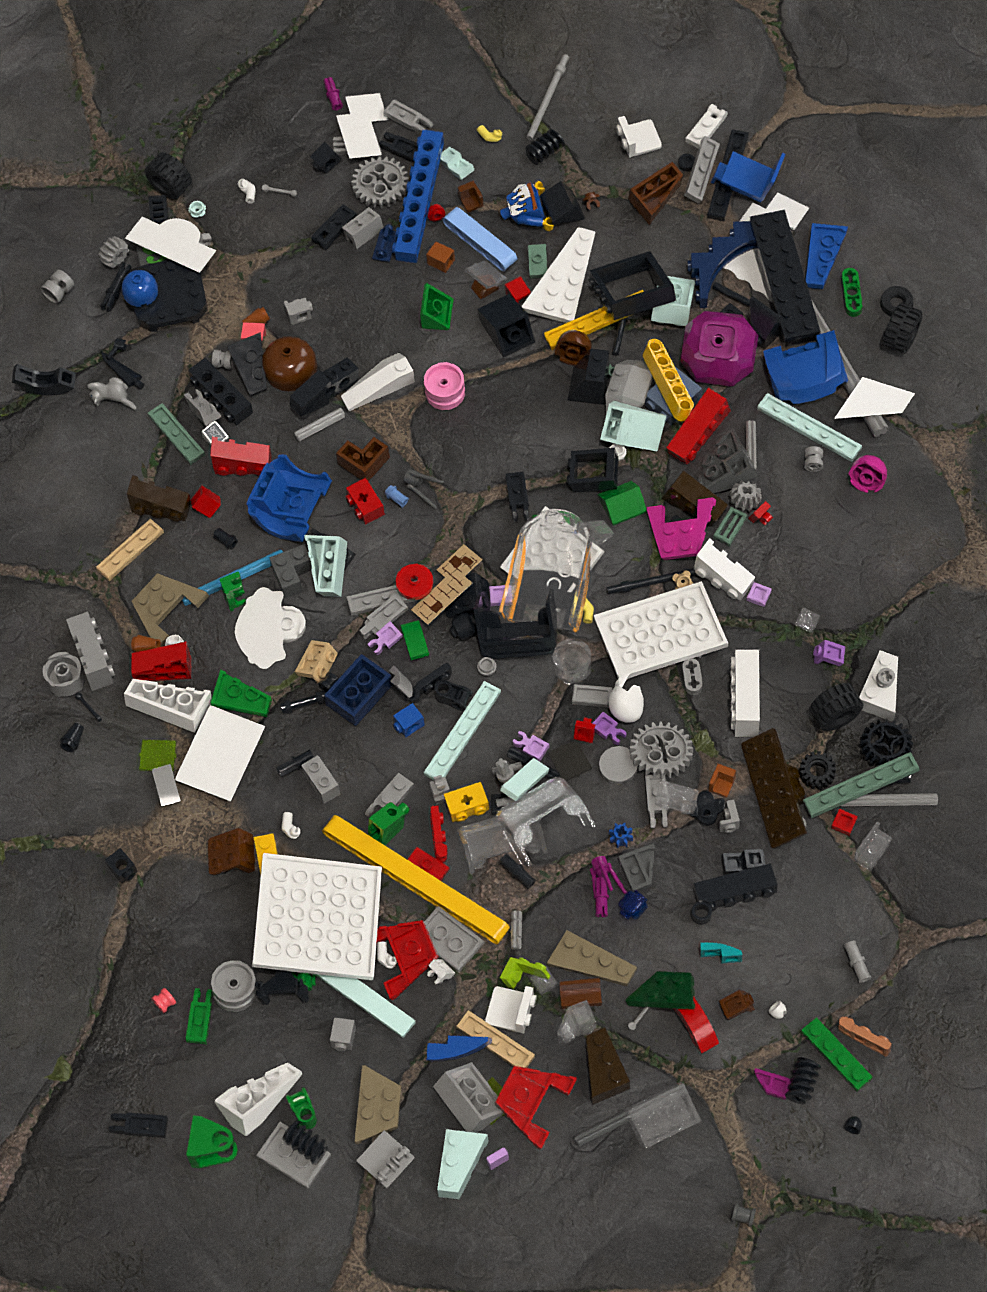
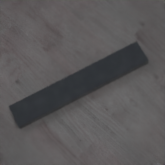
M731 130L722 163L728 164L733 151L742 156L744 155L749 132ZM719 180L716 182L707 218L725 221L733 190L730 189V186L721 183Z

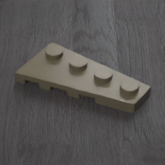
M566 930L547 962L549 967L563 968L565 971L582 973L588 977H598L604 981L628 986L637 971L636 966Z

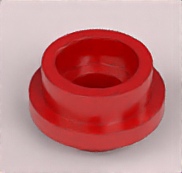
M438 204L430 206L427 213L428 218L431 221L441 220L445 216L444 208Z

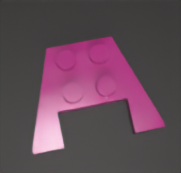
M715 498L698 499L696 519L665 523V507L663 505L647 507L659 553L663 560L697 556L706 535L707 523L710 522L712 517V508L716 505Z

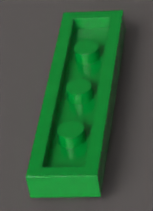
M817 1017L801 1030V1033L856 1092L872 1080L873 1076Z

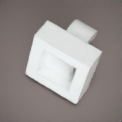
M435 959L428 965L431 968L427 974L428 977L434 976L435 973L438 976L434 982L435 984L442 983L444 979H451L455 974L443 959Z

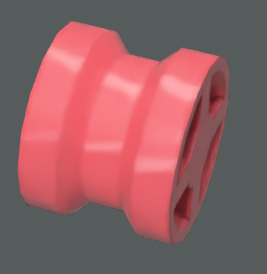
M165 988L161 990L159 995H154L151 998L162 1013H165L169 1006L176 1004L173 996Z

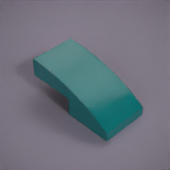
M700 943L701 957L721 956V963L742 962V951L737 948L719 943Z

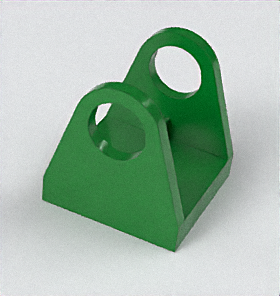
M193 1115L186 1155L191 1167L205 1168L234 1160L238 1153V1147L233 1140L232 1132L228 1128L209 1119ZM218 1132H225V1133H227L228 1136H229V1138L226 1137V1136H224V1135H222V1134H219ZM233 1146V1153L229 1157L223 1158L218 1155L219 1152H224Z

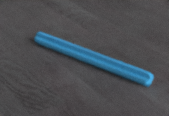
M283 551L273 552L220 578L239 571L242 580L270 567L269 557L280 554ZM220 578L198 587V589L207 592L209 595L222 589ZM186 597L182 599L184 605L191 604Z

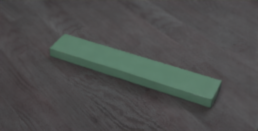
M911 752L807 797L803 799V803L811 818H814L920 771L919 766Z

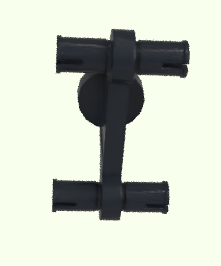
M277 970L275 976L263 984L262 981L255 983L257 989L256 996L263 1005L269 1004V994L296 992L301 1002L304 1003V1000L305 1003L309 1001L308 987L301 978L300 980L295 978L291 971Z

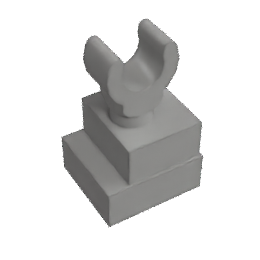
M441 775L433 777L434 781L429 782V788L436 805L445 802L444 794L450 792L446 778Z

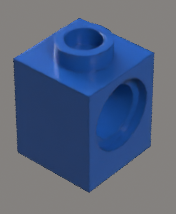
M413 703L393 715L394 728L399 734L402 732L405 738L425 725L424 717Z

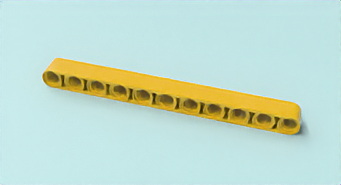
M333 815L322 830L323 834L330 840L371 866L382 867V873L434 906H439L456 920L492 943L499 944L510 929L509 925L502 919L341 817Z

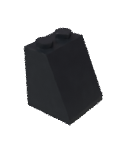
M510 294L477 309L481 324L503 357L535 343L527 312Z
M591 348L573 367L568 401L604 405L610 369L608 350Z

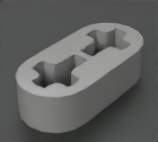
M691 658L683 663L684 685L688 694L697 695L702 690L701 669L699 662ZM689 665H692L694 668L693 674H690ZM691 680L695 681L696 688H692Z

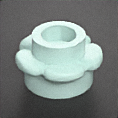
M194 201L190 204L189 213H191L192 217H202L205 214L206 207L201 201Z

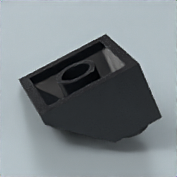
M751 296L749 324L758 334L757 346L765 350L779 336L780 315Z

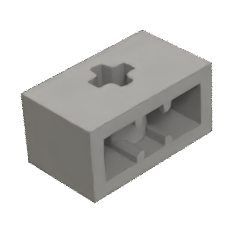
M318 755L301 765L304 776L323 804L340 795L338 783Z

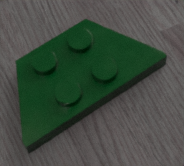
M657 971L627 997L625 1001L628 1006L695 1009L693 996H695L693 988L694 977L692 973Z

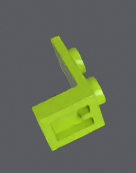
M510 957L500 976L505 985L512 989L520 981L523 972L545 979L550 978V974L546 971V967L538 962L533 964L521 957L519 959Z

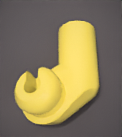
M584 598L582 607L584 611L583 622L590 624L593 622L594 607L587 598Z

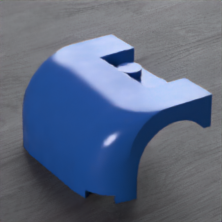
M278 455L277 459L273 460L270 464L267 462L248 498L246 504L248 506V513L254 522L269 534L281 539L303 542L304 535L307 534L310 527L307 521L319 496H325L332 480L326 472L321 474L307 473L297 468L287 455Z

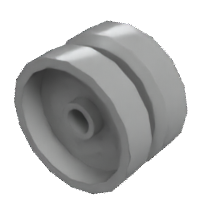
M241 961L224 962L216 968L212 975L211 987L214 1000L220 1008L230 1012H238L252 1005L256 998L257 990L253 970Z

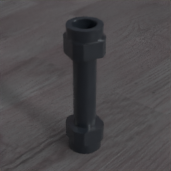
M325 690L316 691V695L290 702L286 700L280 703L283 714L292 713V709L316 702L318 704L326 702L324 697L326 694Z

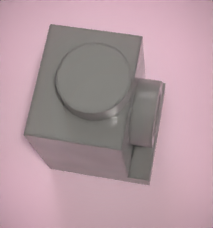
M306 298L296 299L290 303L284 301L285 311L291 325L312 319L311 311H313V307Z

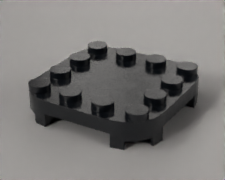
M171 259L146 264L131 270V272L134 270L149 272L153 275L158 285V295L151 304L147 305L146 303L141 305V307L134 306L139 326L150 329L151 332H158V327L192 321L193 324L198 323L205 312H208L201 272L199 273Z

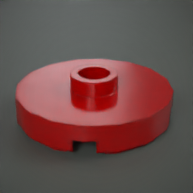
M409 564L398 572L396 588L404 598L420 600L432 591L433 575L424 565Z

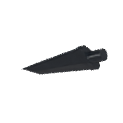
M101 351L103 361L127 386L135 385L139 389L144 387V383L140 381L142 379L140 374L113 357L108 360L106 358L108 354Z

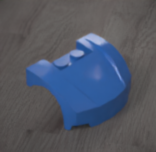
M834 330L816 335L817 342L807 343L806 345L790 348L786 351H782L781 346L763 351L777 399L791 400L793 404L814 401L836 392L837 386L847 383L848 378Z

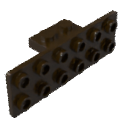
M771 728L742 742L741 746L771 847L775 849L805 835L807 831L799 805L804 804L805 791L800 785L799 771L796 767L787 764L776 729Z

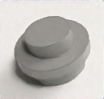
M489 657L482 658L477 665L478 672L483 676L494 674L497 668L496 662Z

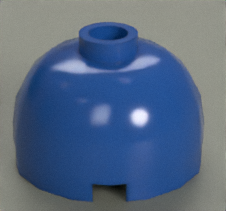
M134 270L125 276L122 282V294L127 303L132 306L141 307V305L146 303L147 305L151 304L156 299L158 285L153 275L149 272Z

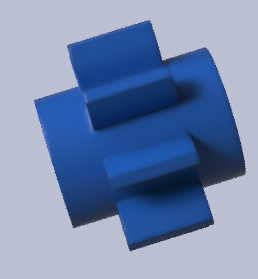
M615 823L614 830L609 829V835L612 836L610 837V843L615 842L617 848L620 846L627 847L628 841H633V836L630 835L632 828H627L625 823L623 825Z

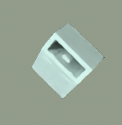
M612 401L608 406L600 440L618 445L658 451L667 415Z

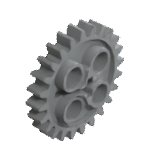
M378 156V160L375 161L372 157L370 163L365 160V165L359 164V169H355V174L352 175L353 193L356 194V198H360L361 203L366 201V206L372 203L373 208L377 204L380 205V208H383V204L390 207V202L396 204V199L402 200V195H406L407 182L409 181L408 172L405 171L404 166L400 165V162L395 163L394 158L388 161L387 156L384 160H381V157Z
M652 722V727L644 725V730L639 728L638 734L633 735L629 753H631V760H634V766L639 765V771L646 770L645 775L651 772L653 773V778L657 774H660L661 779H663L664 774L671 778V773L678 776L679 770L684 772L685 766L689 767L693 756L692 740H689L688 734L683 735L684 729L677 731V725L671 728L669 722L666 726H663L662 722L659 723V726Z

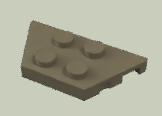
M363 1065L355 1144H360L363 1140L371 1137L375 1138L384 1130L386 1132L398 1128L402 1087Z

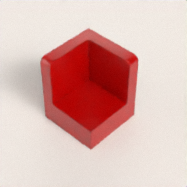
M521 276L505 284L506 295L510 294L518 304L519 300L531 294L530 289Z
M202 485L191 498L192 507L209 518L213 516L221 505L220 497Z

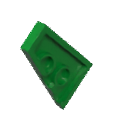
M220 669L211 706L267 717L272 702L271 696L242 683L238 678H233Z

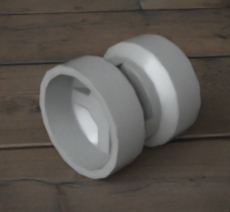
M214 350L212 365L215 368L224 367L231 370L233 360L229 351L221 352V350Z
M816 446L806 448L804 468L811 472L822 470L823 461L821 459L823 458V449Z

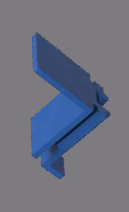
M733 151L727 165L722 162L718 164L710 183L714 184L717 179L721 183L730 186V189L758 202H762L775 182L785 153L780 155L773 168H769Z

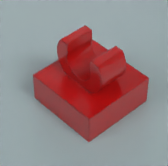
M765 501L748 519L752 523L759 519L765 526L773 518L770 513L766 512L771 506Z
M584 717L583 721H576L574 739L593 743L596 724L591 723L592 719Z

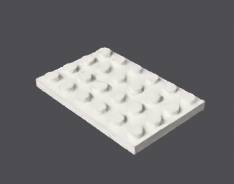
M702 581L594 615V621L618 679L628 672L630 673L628 678L728 647V641Z

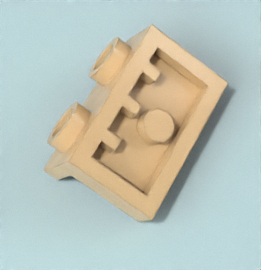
M311 640L295 673L298 676L313 678L319 683L320 680L325 679V675L329 672L338 653L330 643Z

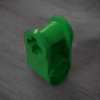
M305 1087L295 1094L285 1095L292 1112H294L297 1120L300 1121L299 1125L303 1126L305 1124L306 1129H312L317 1123V1117ZM306 1114L312 1115L308 1120L302 1119Z

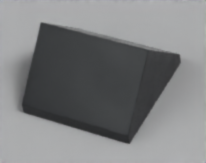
M562 181L540 194V199L552 224L585 219L573 191Z

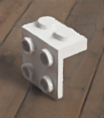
M625 116L618 117L616 131L618 136H621L623 149H626L629 158L661 149L662 143L652 120L628 125Z
M525 986L524 992L503 987H495L485 1021L491 1026L524 1034L526 1026H529L531 1022V1007H534L537 996L534 995V989Z

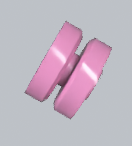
M444 362L435 364L426 371L424 376L425 396L431 406L440 410H450L457 407L463 401L465 385L464 375L460 368L454 364Z

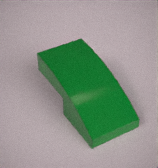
M419 620L402 624L401 630L410 659L414 660L429 656Z

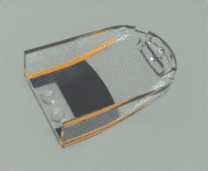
M550 509L540 512L539 515L528 520L523 525L516 540L499 609L500 614L506 621H538V612L542 607H546L548 591L553 589L557 611V629L579 632L589 583L592 539L588 528L578 516L566 510Z

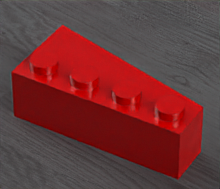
M708 388L666 447L668 453L686 465L693 461L699 449L730 413L731 410L727 399Z

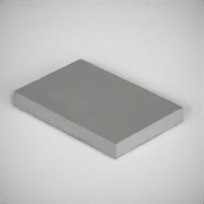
M439 906L424 921L439 958L443 959L445 963L458 973L485 944L484 940Z
M279 1122L256 1156L306 1189H309L331 1157V1153L327 1151L318 1163L312 1164L311 1159H305L304 1154L300 1155L298 1153V1149L293 1150L291 1145H287L285 1140H282L288 1126Z

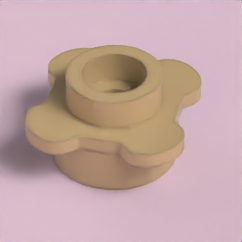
M685 570L681 574L673 575L672 579L676 584L675 589L693 584L689 571Z

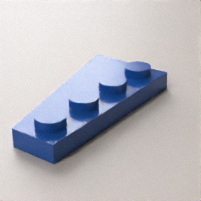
M812 223L806 273L808 288H824L848 231V226Z

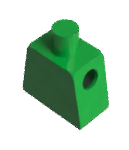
M389 802L369 818L368 835L386 846L404 827L405 815L410 811L409 807L403 802L398 806Z

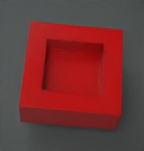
M839 809L831 828L850 836L858 816Z

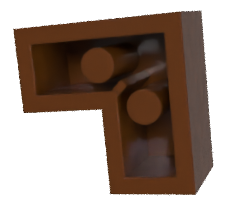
M375 437L363 449L347 440L336 453L338 465L359 479L366 478L368 481L390 458L388 446Z

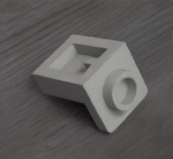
M726 801V808L723 809L725 820L719 822L720 832L731 833L739 829L740 820L735 801Z

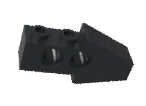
M347 357L323 372L319 369L290 395L289 405L301 417L327 406L329 399L358 381L359 368Z

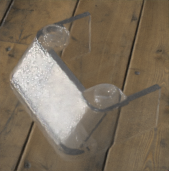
M551 778L524 794L517 801L514 800L502 807L497 812V821L522 865H532L523 848L533 838L529 825L562 806L567 814L579 815L585 827H596L582 799L563 778Z
M532 809L517 811L457 829L464 858L471 874L475 873L474 869L483 867L486 859L520 849L529 851V853H536L541 849L544 854L548 853L541 823Z

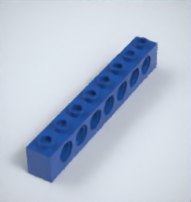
M422 130L421 136H418V151L414 152L413 157L415 164L410 169L411 181L407 182L406 191L408 194L403 199L404 212L400 213L399 218L401 225L397 227V242H394L392 247V253H395V258L398 261L417 263L444 146L443 132Z

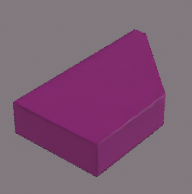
M755 1068L754 1074L765 1094L786 1100L785 1095L789 1091L788 1085L791 1084L790 1078Z

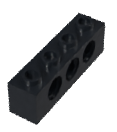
M206 358L188 370L190 383L194 387H198L202 395L206 399L209 398L217 410L223 412L228 422L232 421L237 426L253 414L251 403Z

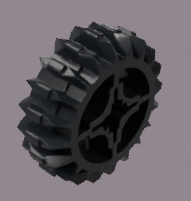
M887 718L884 723L879 719L876 724L871 722L870 728L866 727L864 733L861 734L860 747H862L861 753L865 754V761L870 760L871 766L876 763L878 767L909 752L912 754V735L908 734V728L902 729V723L895 725V719L892 723H888ZM876 735H880L879 740L871 744V740ZM902 745V749L893 755V750Z

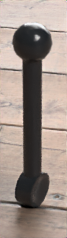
M76 693L75 698L80 700L96 720L100 722L102 718L83 699L82 693Z

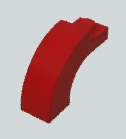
M693 996L695 1009L673 1008V1010L684 1023L693 1044L703 1053L718 1045L719 1041L703 1009Z

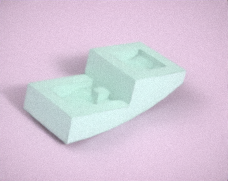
M448 147L442 152L440 163L460 180L474 171L473 165L462 159L461 154L455 149Z

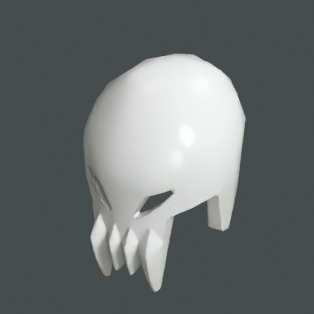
M629 672L622 675L616 681L615 687L610 692L608 698L611 714L619 721L625 723H633L640 719L644 706V698L639 686L633 685L628 691L622 688L630 674Z

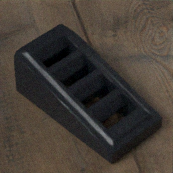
M166 195L149 196L150 220L155 223H163L169 220Z

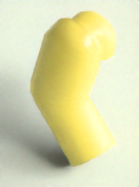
M484 125L479 126L477 132L485 141L498 142L501 140L502 132L499 129L489 132Z

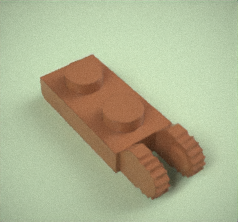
M846 1016L839 1019L838 1030L841 1033L843 1032L844 1035L885 1057L888 1056L892 1043L886 1037L876 1036L867 1027L855 1025L854 1020Z

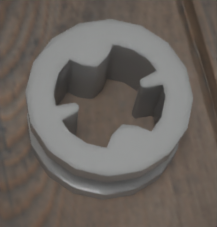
M889 668L881 669L876 676L877 684L883 688L891 686L895 680V674ZM884 674L889 678L888 681H884V677H882Z

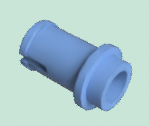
M390 485L384 493L387 499H392L401 508L408 503L409 498L399 492L396 486Z

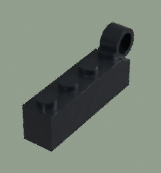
M771 863L694 883L693 891L697 903L692 907L693 921L703 925L711 920L712 911L718 907H731L737 902H751L757 897H770L777 892L778 884ZM698 909H705L708 915L698 917L695 912Z

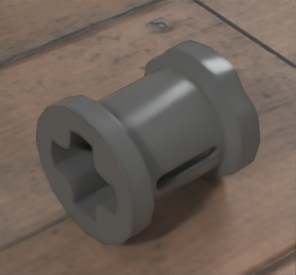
M736 1203L731 1221H740L752 1227L756 1208L748 1209Z

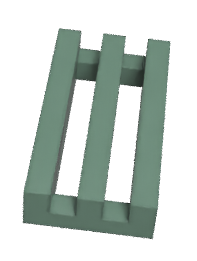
M731 507L713 535V539H718L721 543L725 542L730 547L748 515ZM735 513L736 515L729 524L723 536L720 535L722 530L726 526L727 522L731 518L732 514ZM741 516V519H740V521L738 522V524L736 525V527H735V529L733 530L732 534L730 535L729 538H727V536L729 535L730 531L732 530V528L734 527L735 523L737 522L738 518Z

